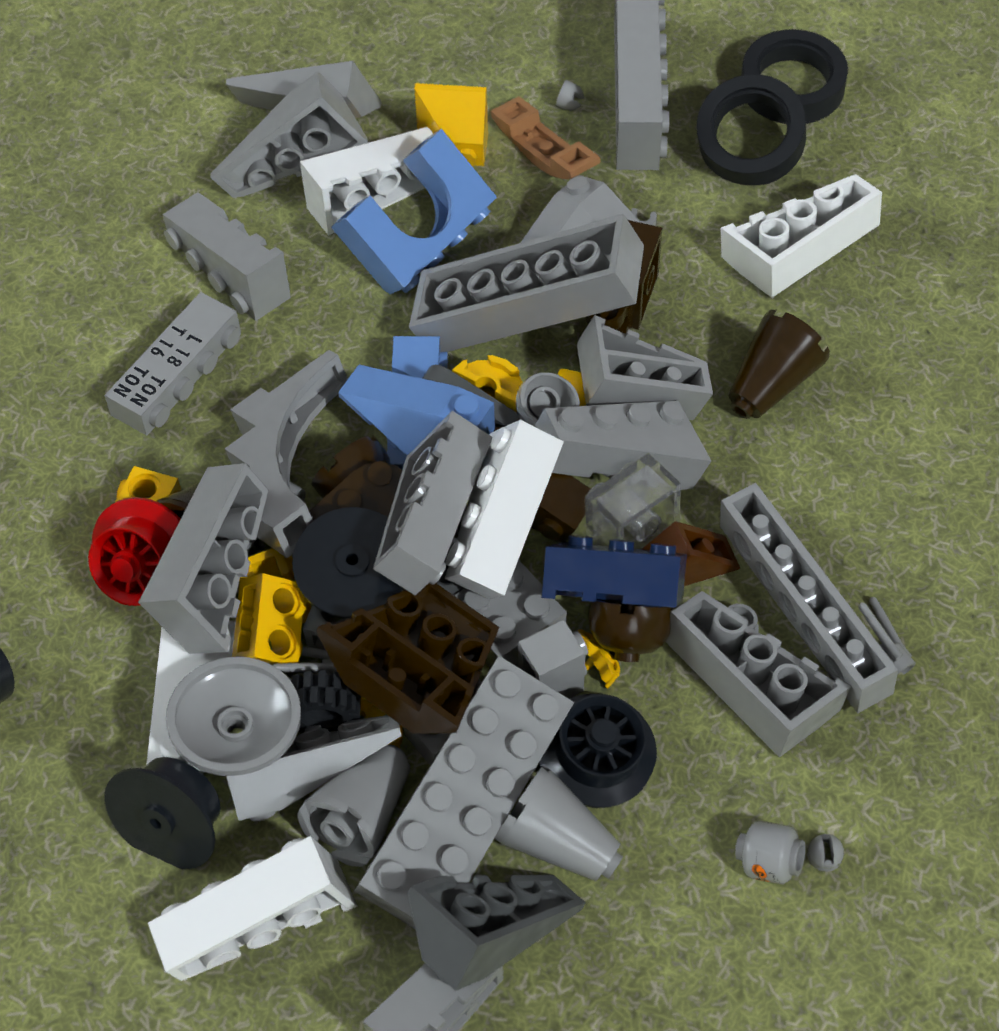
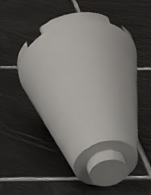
M386 745L351 768L338 774L306 798L297 814L299 824L307 837L311 836L317 842L320 839L335 848L336 850L330 854L346 865L355 867L366 865L378 853L410 773V765L406 754L397 746Z
M544 765L537 772L494 838L504 846L593 881H597L601 874L609 879L623 858L622 855L616 852L621 843L562 780Z

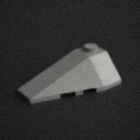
M354 61L226 79V86L239 102L273 110L293 89L316 72H319L343 96L355 118L363 117L381 107L382 102Z
M578 175L569 180L567 185L552 197L520 243L622 214L625 215L627 220L640 221L604 182Z

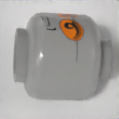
M757 821L751 825L747 834L741 833L739 835L735 856L737 860L742 861L743 870L749 878L775 884H785L790 881L793 875L798 876L801 873L805 859V842L799 839L798 833L791 826Z

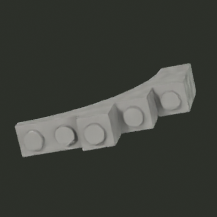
M331 350L326 351L270 393L259 388L230 409L242 436L225 448L231 464L246 463L268 489L257 537L286 558L294 553L300 535L313 522L306 503L290 489V470L298 442L311 421L329 401L338 395V392L348 380L338 354Z

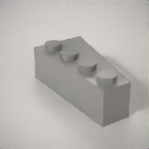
M678 400L544 408L534 426L564 441L552 473L590 478L592 473H599L609 477L610 481L625 482L627 477L643 479L647 486L661 487L666 482L677 484L678 490L694 488L711 463L708 453Z
M246 463L207 467L138 602L189 654L228 652L231 637L226 635L229 619L237 617L240 600L236 599L235 596L240 577H247L250 566L247 552L249 541L256 540L268 494L266 486Z
M699 592L671 611V630L665 642L778 757L784 755L841 710L851 688L849 684L839 678L833 681L818 671L819 665L805 656L801 660L781 647L782 642L771 634L762 635L747 626V619L705 592Z

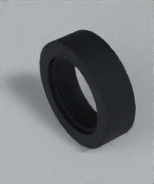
M779 30L760 37L747 49L743 59L741 75H761L768 66L781 61L804 62L815 67L823 74L827 83L821 89L808 94H797L804 108L806 124L829 116L842 102L848 75V64L840 48L826 37L806 30ZM748 103L759 115L769 120L786 124L782 115L774 108L761 103Z
M759 74L741 75L717 86L704 100L697 118V136L703 160L721 178L741 185H766L785 176L798 163L806 143L805 112L797 94L782 81ZM761 103L774 108L784 118L787 131L783 141L774 151L759 158L745 159L728 153L720 145L716 137L721 120L729 111L740 105Z

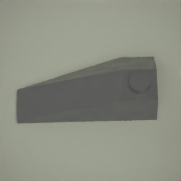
M475 875L472 883H457L454 876H438L412 885L408 891L422 961L437 973L438 978L442 982L451 986L455 991L492 974L581 911L586 903L554 875H512L509 882H492L487 875Z

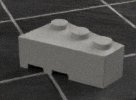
M594 315L577 342L586 406L678 400L688 419L694 420L713 395L707 362L663 343L659 348L639 340V333L629 329L626 334L604 325L606 320Z
M425 963L363 1020L365 1031H459L503 981V966L486 978L455 991L451 986L442 982L438 978L437 973Z

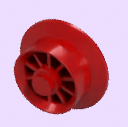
M140 497L125 498L107 507L95 523L92 544L88 554L91 575L101 591L118 603L140 606L138 602L181 520L180 517L163 504Z

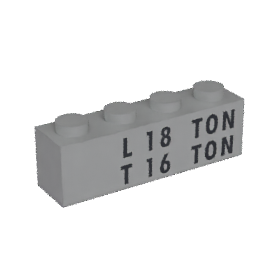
M200 292L104 395L111 416L146 436L155 427L163 426L168 420L170 410L179 400H186L193 391L194 383L203 374L211 373L222 352L226 348H233L239 341L241 329L237 311Z

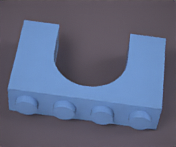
M442 129L427 137L402 160L428 191L434 203L435 223L427 238H415L402 232L371 196L356 203L331 226L333 231L377 283L389 294H393L401 289L404 293H407L415 287L420 279L418 274L425 267L429 269L436 266L445 257L442 251L448 245L452 248L468 235L465 228L471 222L473 225H476L491 212L487 207L497 198Z

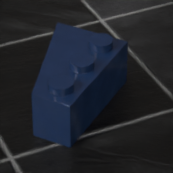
M568 535V542L546 546L542 598L555 599L556 595L582 597V601L596 602V599L620 601L622 604L676 608L683 604L687 554L676 553V545L651 543L650 550L634 549V541L609 539V546L593 545V537Z

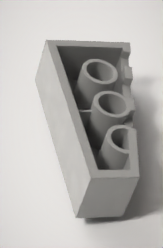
M199 192L163 214L166 226L164 236L169 245L174 250L181 248L193 269L196 271L204 270L213 288L219 293L224 290L230 296L232 305L240 314L247 312L257 321L291 298L283 252L277 247L271 250L265 248L266 241L257 233L250 237L243 223L236 218L229 222L225 211Z
M453 410L406 457L373 567L375 571L414 595L418 594L428 583L434 585L442 576L446 568L444 560L493 438Z

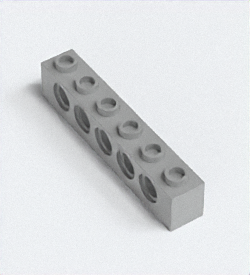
M754 483L721 500L720 528L833 681L839 678L851 686L846 698L855 711L860 713L894 694L898 674L897 667L759 486Z

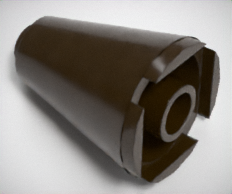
M771 309L761 319L728 395L732 402L730 405L732 410L745 419H749L751 416L760 418L821 368L829 359L830 351L828 346L823 352L818 345L822 337L807 323L786 312L781 318L774 316L776 310Z

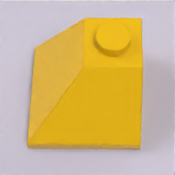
M415 83L417 129L428 127L433 134L442 129L472 167L484 166L488 141L487 87Z

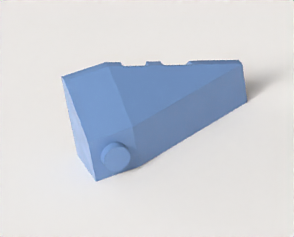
M358 365L338 392L339 397L369 425H374L386 436L387 442L393 448H399L406 456L452 410L487 434L495 430L494 402L458 386Z

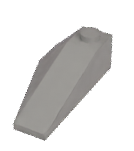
M316 72L293 89L211 172L210 176L213 181L233 198L243 197L275 185L276 180L293 174H296L297 177L302 176L300 161L362 145L368 143V139L343 96L319 72Z
M385 715L346 721L338 726V731L329 732L328 729L321 728V725L306 727L305 732L296 736L290 748L271 765L245 775L226 776L238 820L250 818L251 821H262L272 817L276 811L283 810L338 774L401 737L399 723Z

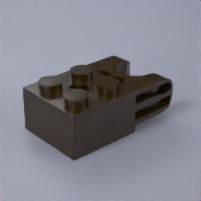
M628 220L644 244L637 302L633 305L594 314L606 320L604 325L625 334L628 329L639 330L659 274L662 227ZM594 315L586 317V321L588 324L590 323Z

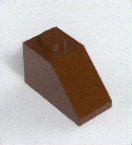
M677 521L642 548V550H650L651 543L676 545V553L687 554L684 586L740 569L739 563L725 535Z

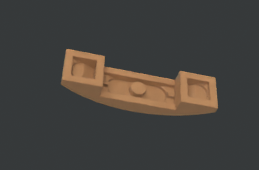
M519 96L490 111L494 122L536 167L553 177L572 179L601 163L600 157L578 141L570 145L540 123L539 111Z

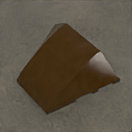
M428 583L416 595L405 590L388 597L387 602L368 611L361 608L352 612L351 618L332 625L330 622L320 625L317 627V634L343 683L413 734L457 733L498 633L499 626L437 583L434 585Z

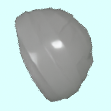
M540 372L528 377L520 385L516 395L518 416L522 421L532 426H535L544 408L580 406L579 396L573 385L554 373Z

